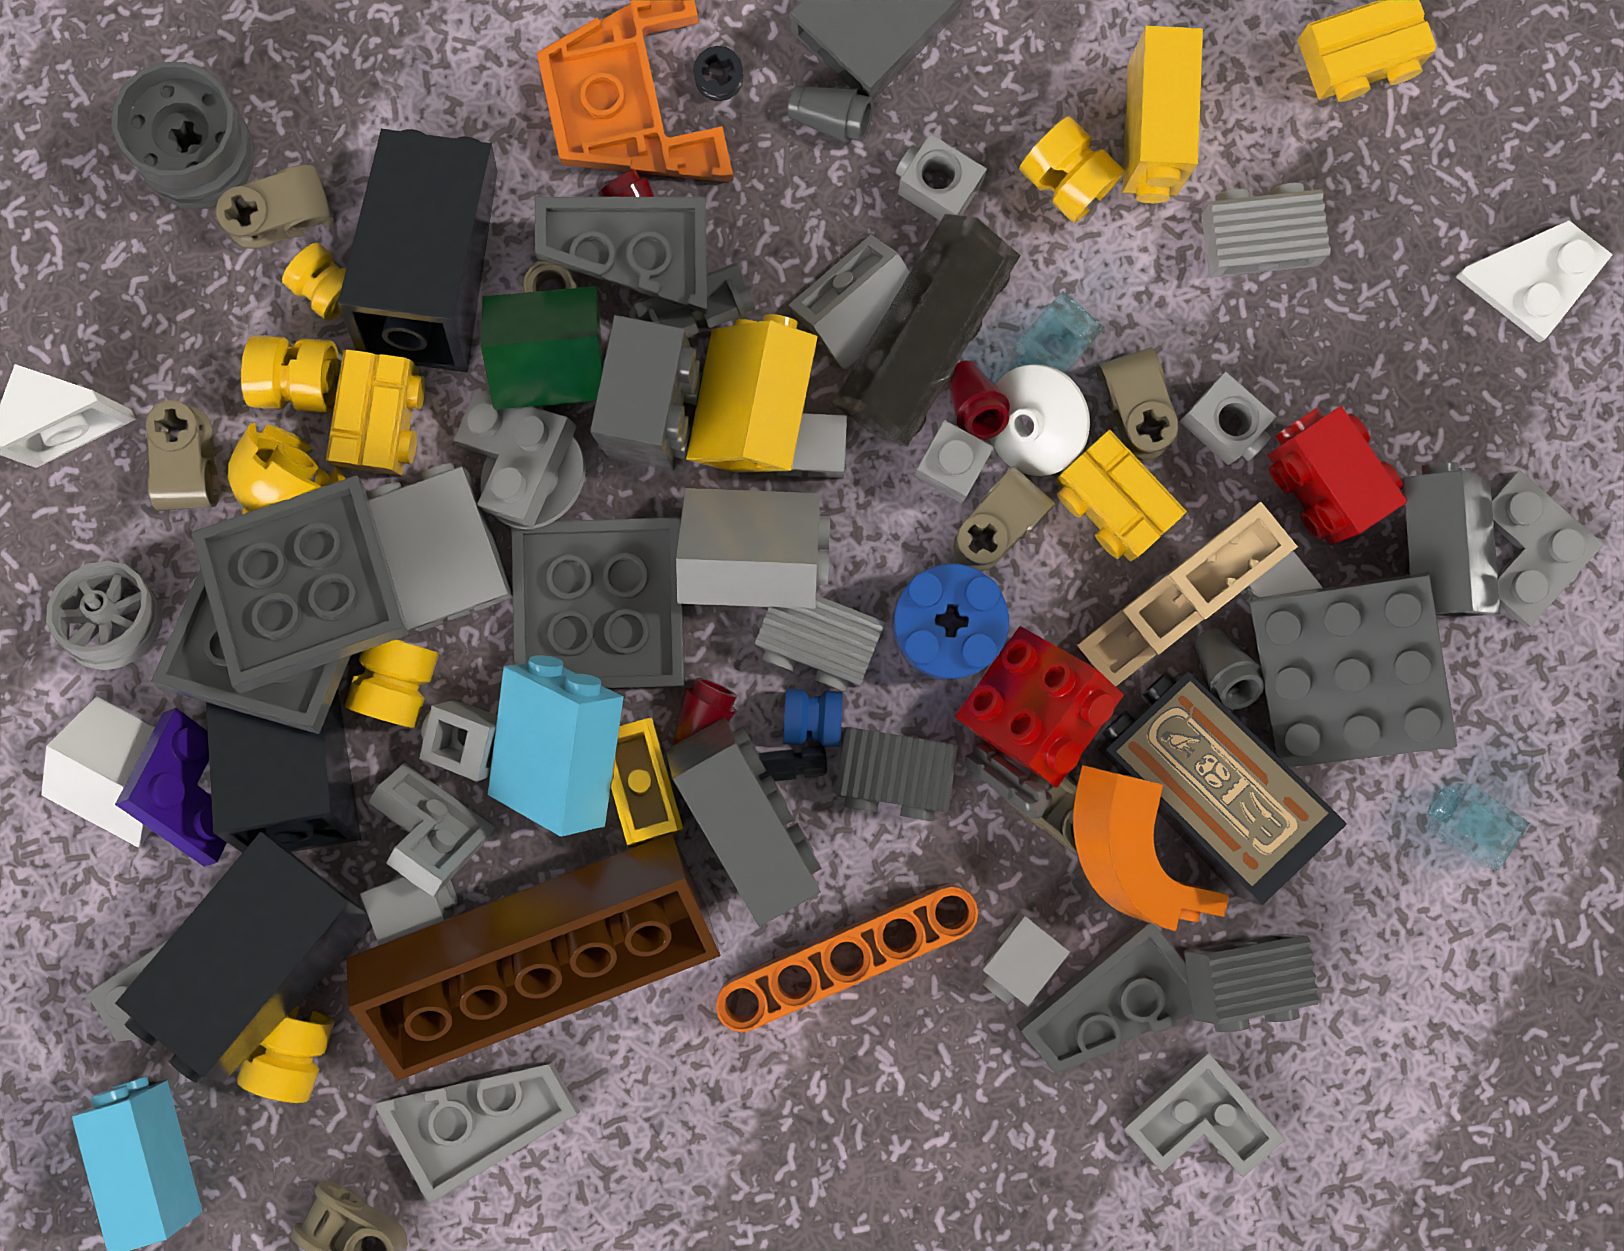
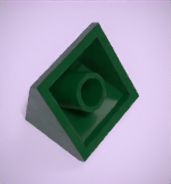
M596 286L483 296L481 351L494 410L597 401L604 367Z

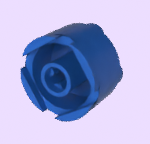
M961 564L934 566L915 576L900 595L892 618L894 641L903 658L923 675L940 680L965 678L991 664L1003 648L1009 630L1007 604L997 583L979 570ZM947 608L954 609L955 618L964 621V627L958 628L954 632L953 638L945 636L944 627L935 625V618L942 617Z

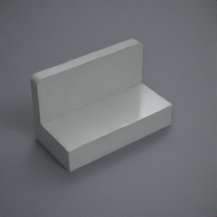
M869 235L793 300L788 307L805 327L819 337L834 361L841 368L846 369L925 301V296L900 255L873 235Z

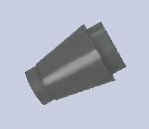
M795 86L788 106L789 119L799 121L801 124L846 144H849L851 140L862 142L865 139L873 113L872 97L862 95L859 88H804Z
M1212 628L1201 633L1195 640L1194 648L1197 652L1209 692L1228 709H1241L1255 702L1264 688L1261 667L1234 643L1223 630Z

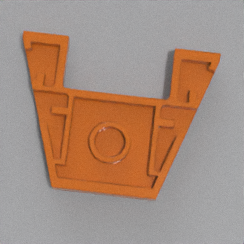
M630 0V4L604 19L599 20L597 17L537 52L557 150L562 165L622 172L635 169L637 173L718 182L734 181L722 126L674 137H667L665 135L644 38L648 34L699 24L695 0Z

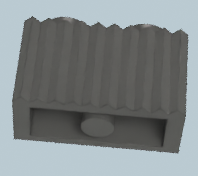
M845 727L835 794L846 796L844 807L878 812L879 802L901 805L900 816L933 821L935 811L948 813L958 745Z
M1277 934L1184 951L1194 1020L1214 1024L1216 1032H1236L1249 1029V1018L1264 1015L1266 1022H1285L1300 1018L1299 1008L1318 1005L1320 1001L1316 994L1318 986L1314 981L1317 976L1313 971L1315 964L1311 960L1313 952L1309 948L1311 944L1309 937L1305 935Z

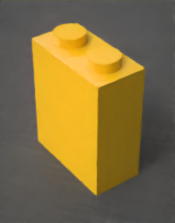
M1145 26L1128 62L1123 161L1125 173L1123 175L1122 193H1135L1136 200L1139 202L1163 203L1170 200V195L1177 196L1198 164L1203 28Z
M766 314L763 321L759 322L736 319L734 326L712 329L686 459L732 472L791 471L818 336L798 330V322L796 320L775 314Z

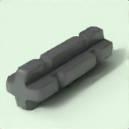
M987 744L975 745L973 752L966 755L965 764L968 769L974 772L981 780L988 783L990 787L1013 805L1020 808L1031 819L1043 817L1045 809L1052 805V795L1044 787L1030 779L1028 775L1004 757L998 755Z

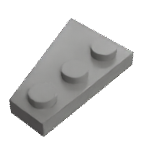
M553 1062L374 1103L376 1110L428 1204L433 1203L580 1113L578 1106Z

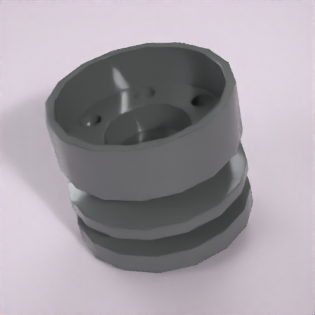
M160 62L139 70L121 87L112 106L113 134L120 151L137 169L145 182L164 201L184 209H209L217 205L218 199L225 191L247 183L254 167V141L246 122L235 108L228 92L207 70L187 62ZM196 139L201 141L200 145L195 144ZM184 147H187V148H188V152H187V153H184V151H183V148H184Z

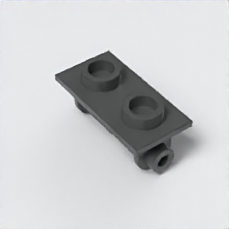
M737 262L707 274V314L653 296H647L633 302L640 320L683 328L686 331L687 337L699 333L698 329L707 325L709 328H712L738 317L747 319L746 312L755 309L751 294L745 286Z

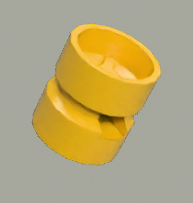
M1067 116L1036 144L1021 163L1019 170L1040 191L1051 189L1054 192L1052 203L1075 224L1090 211L1087 206L1095 197L1100 201L1110 192L1124 175L1125 170L1104 149L1093 151L1090 148L1092 137L1071 116Z
M250 336L245 344L241 366V386L247 406L251 408L282 410L291 402L297 411L330 413L334 408L337 389H333L334 378L339 373V356L336 344L332 340L300 338L294 346H291L285 337Z
M397 639L361 651L359 662L365 668V672L362 675L353 677L344 707L383 721L416 728L425 700L418 689L420 685L430 683L439 653Z
M296 1006L242 1062L236 1080L237 1084L244 1090L272 1100L289 1103H305L309 1101L320 1070L313 1063V1059L325 1053L335 1023L334 1020L316 1011H312L309 1022L298 1020L296 1017L300 1006Z

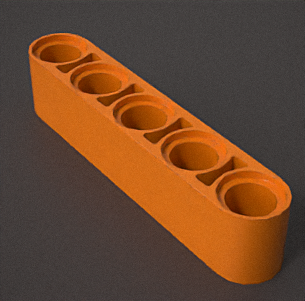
M950 883L938 885L734 975L725 981L717 996L716 1011L718 1018L724 1026L732 1031H751L962 938L971 932L977 923L978 908L976 901L969 892L959 885ZM946 896H959L963 899L966 908L962 920L954 925H943L938 922L935 915L938 902ZM898 918L906 919L914 927V936L911 942L901 948H894L886 944L883 940V930L887 923ZM853 942L861 948L863 957L859 966L848 971L840 970L834 966L830 956L834 947L839 943ZM791 965H799L805 968L811 976V983L808 988L796 994L784 990L778 979L779 974L784 968ZM739 988L749 989L758 998L759 1006L757 1010L748 1016L736 1015L727 1004L729 993Z

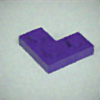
M173 708L162 713L115 805L205 867L218 863L227 844L226 841L213 832L211 794L197 785L209 761L208 731L178 708Z

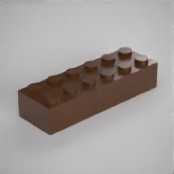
M670 833L346 958L348 1005L395 1079L399 1081L715 959L721 955L706 904L673 833Z

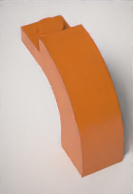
M1082 765L1074 801V838L1083 871L1098 895L1110 906L1128 916L1176 931L1179 919L1199 922L1201 913L1225 917L1229 894L1171 879L1158 861L1154 847V824L1163 784Z

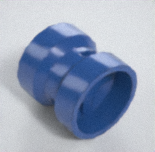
M786 689L783 744L801 745L806 741V738H812V740L818 741L823 747H840L843 692L825 691L820 696L809 698V695L802 689Z

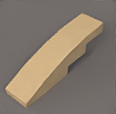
M1259 502L1078 643L1077 646L1092 665L1112 684L1117 686L1156 654L1162 653L1203 619L1206 620L1298 546L1263 503Z

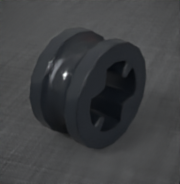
M713 46L705 49L697 57L693 72L697 89L703 96L713 101H724L731 99L739 92L743 84V67L740 58L733 50L723 46ZM718 62L722 69L732 67L734 73H727V84L720 86L716 79L708 81L704 79L703 75H710V64Z

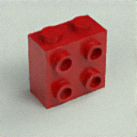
M1339 406L1325 416L1317 407L1275 435L1280 446L1267 454L1273 463L1268 469L1275 484L1285 494L1294 493L1305 509L1300 513L1304 526L1315 539L1321 540L1325 538L1329 546L1362 533L1408 502L1400 491L1403 489V483L1398 473L1386 461H1379L1368 445L1370 436L1364 424L1354 414H1347L1342 406Z
M1019 626L954 717L983 741L1058 788L1066 775L1077 765L1081 754L1098 730L1109 720L1114 708L1124 694L1095 667Z

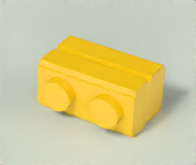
M1377 0L1308 23L1297 41L1318 99L1322 100L1336 95L1338 102H1346L1368 92L1371 89L1370 83L1388 78L1390 85H1396L1419 75L1423 71L1421 66L1436 51V43L1428 21L1424 20L1425 13L1420 0Z
M347 349L343 350L326 454L327 462L339 468L402 476L404 463H413L417 448L416 431L410 430L413 409L422 408L425 398L426 381L424 376L418 375L419 368L410 359L382 354L375 355L373 353Z
M1110 429L1055 480L1062 488L1057 493L1061 503L1077 518H1081L1086 514L1100 529L1095 534L1097 541L1116 559H1119L1122 555L1130 562L1138 558L1187 512Z
M652 718L619 726L611 789L628 848L647 843L670 833L675 835L683 832L682 822Z

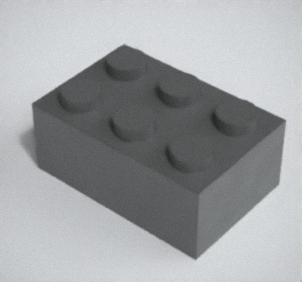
M614 315L590 430L608 458L674 471L676 457L686 459L692 426H688V416H685L687 403L697 405L703 372L699 371L700 361L695 360L696 349L690 348L685 329Z
M726 717L666 750L673 781L759 927L821 893L813 875L822 869L813 853L814 850L798 822L790 827L787 826L788 823L794 821V818L772 776L769 775L762 780L760 779L759 775L765 772L766 769L744 727L733 731Z

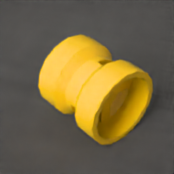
M312 243L293 258L284 272L282 283L296 296H306L311 300V309L326 322L336 319L341 314L338 301L346 268H339L334 264V256L320 243Z

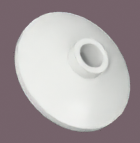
M1041 364L1024 365L1003 375L995 386L1009 400V422L1000 434L989 439L998 455L1010 467L1015 466L1021 473L1033 476L1055 474L1070 466L1082 453L1090 431L1089 410L1079 387L1060 370ZM1023 415H1027L1033 420L1034 430L1032 433L1026 430L1023 424Z

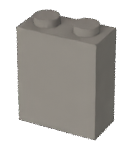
M452 463L438 465L421 473L423 481L402 488L401 483L397 482L380 486L368 493L370 498L369 504L410 636L513 599V589L485 511L477 506L480 497L472 475L462 466L455 469Z
M685 488L676 556L677 604L816 609V585L828 586L829 551H818L829 550L830 516H819L820 493Z

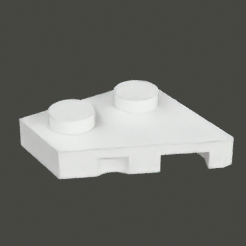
M1567 221L1465 267L1458 273L1456 278L1540 343L1548 337L1613 254L1571 221Z

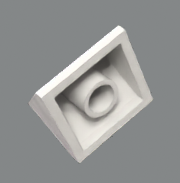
M15 364L0 403V455L37 468L136 420L131 409L93 390Z
M96 696L46 746L41 795L134 846L141 848L150 829L117 807L115 803L155 727Z

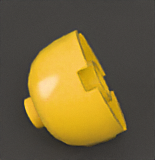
M250 423L238 441L228 463V481L235 498L244 507L242 509L243 514L291 499L292 497L345 480L346 478L343 472L336 466L329 476L305 453L313 447L297 435L270 424H266L260 433L257 432L256 423ZM316 473L315 482H313L311 479Z

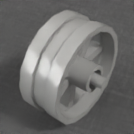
M102 561L89 563L69 573L55 587L47 604L46 623L53 638L80 664L98 670H108L124 667L139 659L155 643L162 627V607L155 593L146 585L138 573L126 564ZM109 585L106 594L98 590L102 586ZM126 585L137 587L141 591L120 600ZM140 609L134 622L124 616ZM70 623H85L69 639ZM99 632L100 645L84 647Z

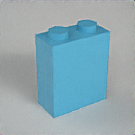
M544 655L531 656L528 663L504 666L488 795L560 837L605 827L624 696L601 686V680L595 676L576 674L564 668L563 661L555 657Z
M147 1075L116 1084L110 1090L91 1096L92 1107L72 1116L107 1251H130L167 1240L202 1213L168 1080L149 1085Z

